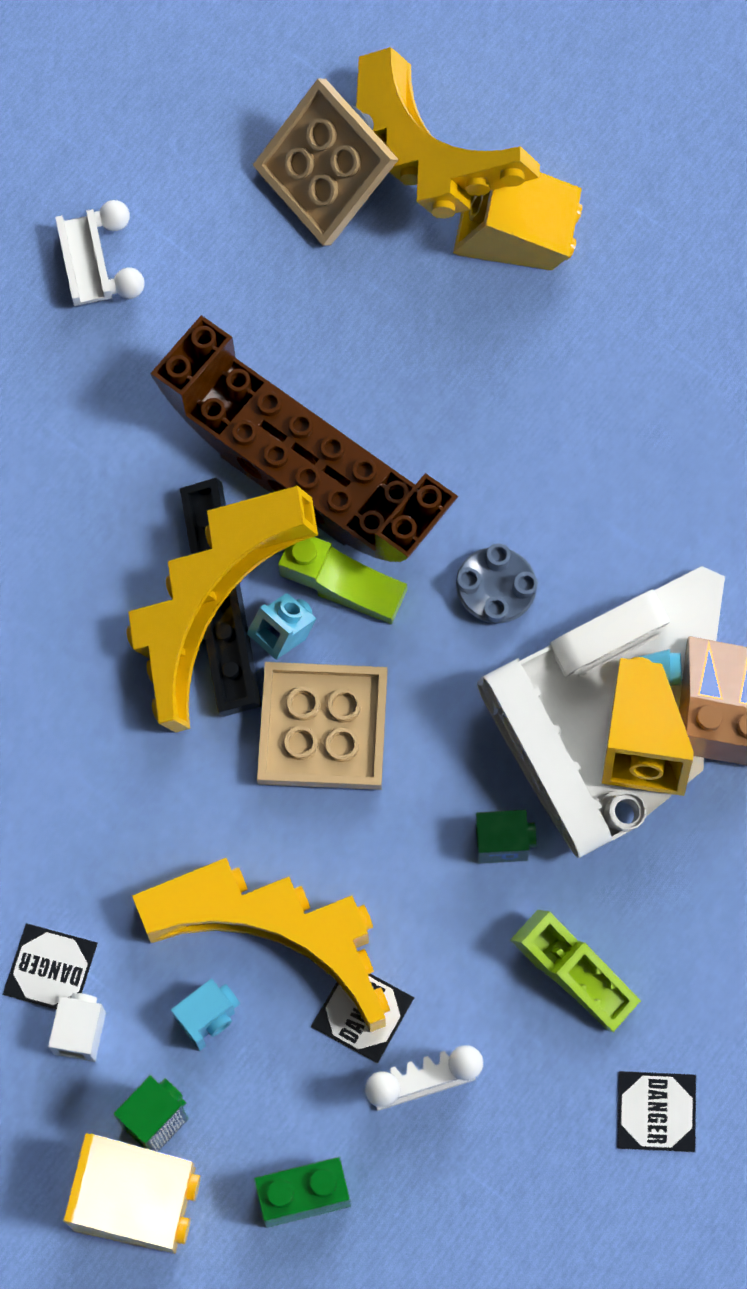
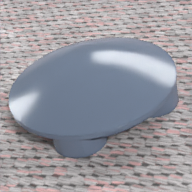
M500 543L493 544L489 548H484L471 554L462 563L456 579L457 594L465 609L478 619L491 623H505L522 616L532 605L538 585L537 578L530 564L518 553Z

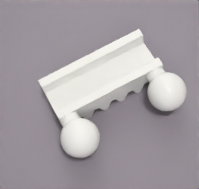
M118 200L108 201L103 204L100 211L87 210L86 217L66 221L63 220V216L55 217L74 306L112 299L113 294H118L126 299H133L142 293L145 284L144 278L134 268L121 269L113 279H108L97 227L103 226L110 231H119L126 227L130 219V213L124 203Z
M458 1046L453 1050L450 1057L445 1051L440 1052V1063L437 1065L428 1056L424 1057L423 1069L418 1070L412 1061L408 1062L406 1075H401L396 1067H392L390 1073H374L366 1082L365 1093L368 1100L376 1106L377 1111L475 1081L482 1071L483 1058L481 1053L472 1046Z

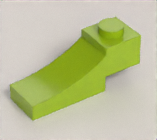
M316 537L300 541L285 548L278 563L281 577L317 590L319 597L389 624H393L408 590L406 583L350 558L332 547V543Z
M538 909L510 939L537 969L542 970L568 992L607 1031L614 1032L641 1002L585 942L578 941L550 911Z

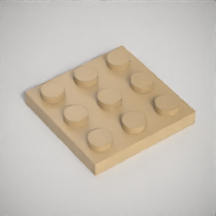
M317 79L252 166L322 245H332L399 159L327 79Z
M265 662L257 783L262 785L382 790L388 667Z

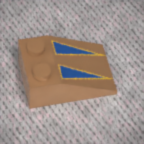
M692 636L687 638L679 712L694 752L693 756L747 766V647Z

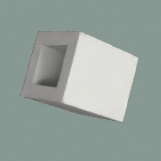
M72 993L71 998L59 997L48 1046L53 1055L91 1062L96 1061L106 1015L102 1004L97 1003L96 997L82 993Z

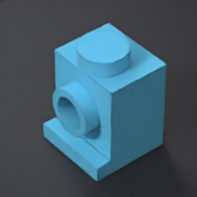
M286 593L268 606L264 604L259 607L247 635L277 660L306 640L317 618L312 615V609L306 601L302 599L295 600ZM273 626L280 632L279 638L272 634L268 628Z
M211 978L173 1007L171 1012L177 1023L198 1050L201 1051L206 1047L204 1041L206 1035L210 1034L214 1037L232 1023L230 1017L235 1014L234 1009L240 1005V1002L226 984L219 988Z

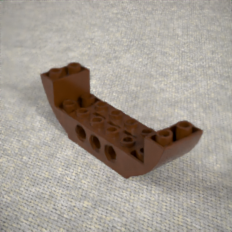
M202 315L150 373L158 388L173 408L220 454L222 459L270 493L299 486L312 497L317 527L344 546L348 545L377 559L389 562H402L411 556L458 498V495L426 473L415 485L235 357L233 337Z

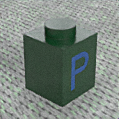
M527 810L476 812L475 828L478 864L528 861L529 848L537 847L535 822L527 823Z

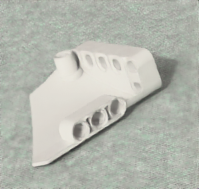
M701 566L656 590L647 591L550 642L551 645L520 661L517 658L482 676L477 682L479 693L515 760L557 830L577 858H581L636 829L644 822L646 816L674 795L601 784L620 658L631 659L670 649L671 653H681L683 679L687 638L692 636L713 641L717 640L725 576ZM682 685L672 686V693L678 710ZM693 756L688 783L703 771L704 757ZM625 802L632 807L634 818L630 824L623 823L616 817L615 807L617 803Z

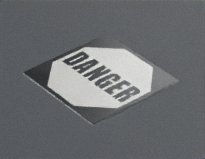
M26 923L3 995L57 1010L59 997L71 998L72 993H82L98 942Z
M369 974L368 977L373 989L382 988L390 1007V1011L384 1013L386 1026L370 1033L355 1003L336 982L311 1027L378 1064L415 997L373 974Z
M619 1071L617 1149L695 1152L696 1075Z

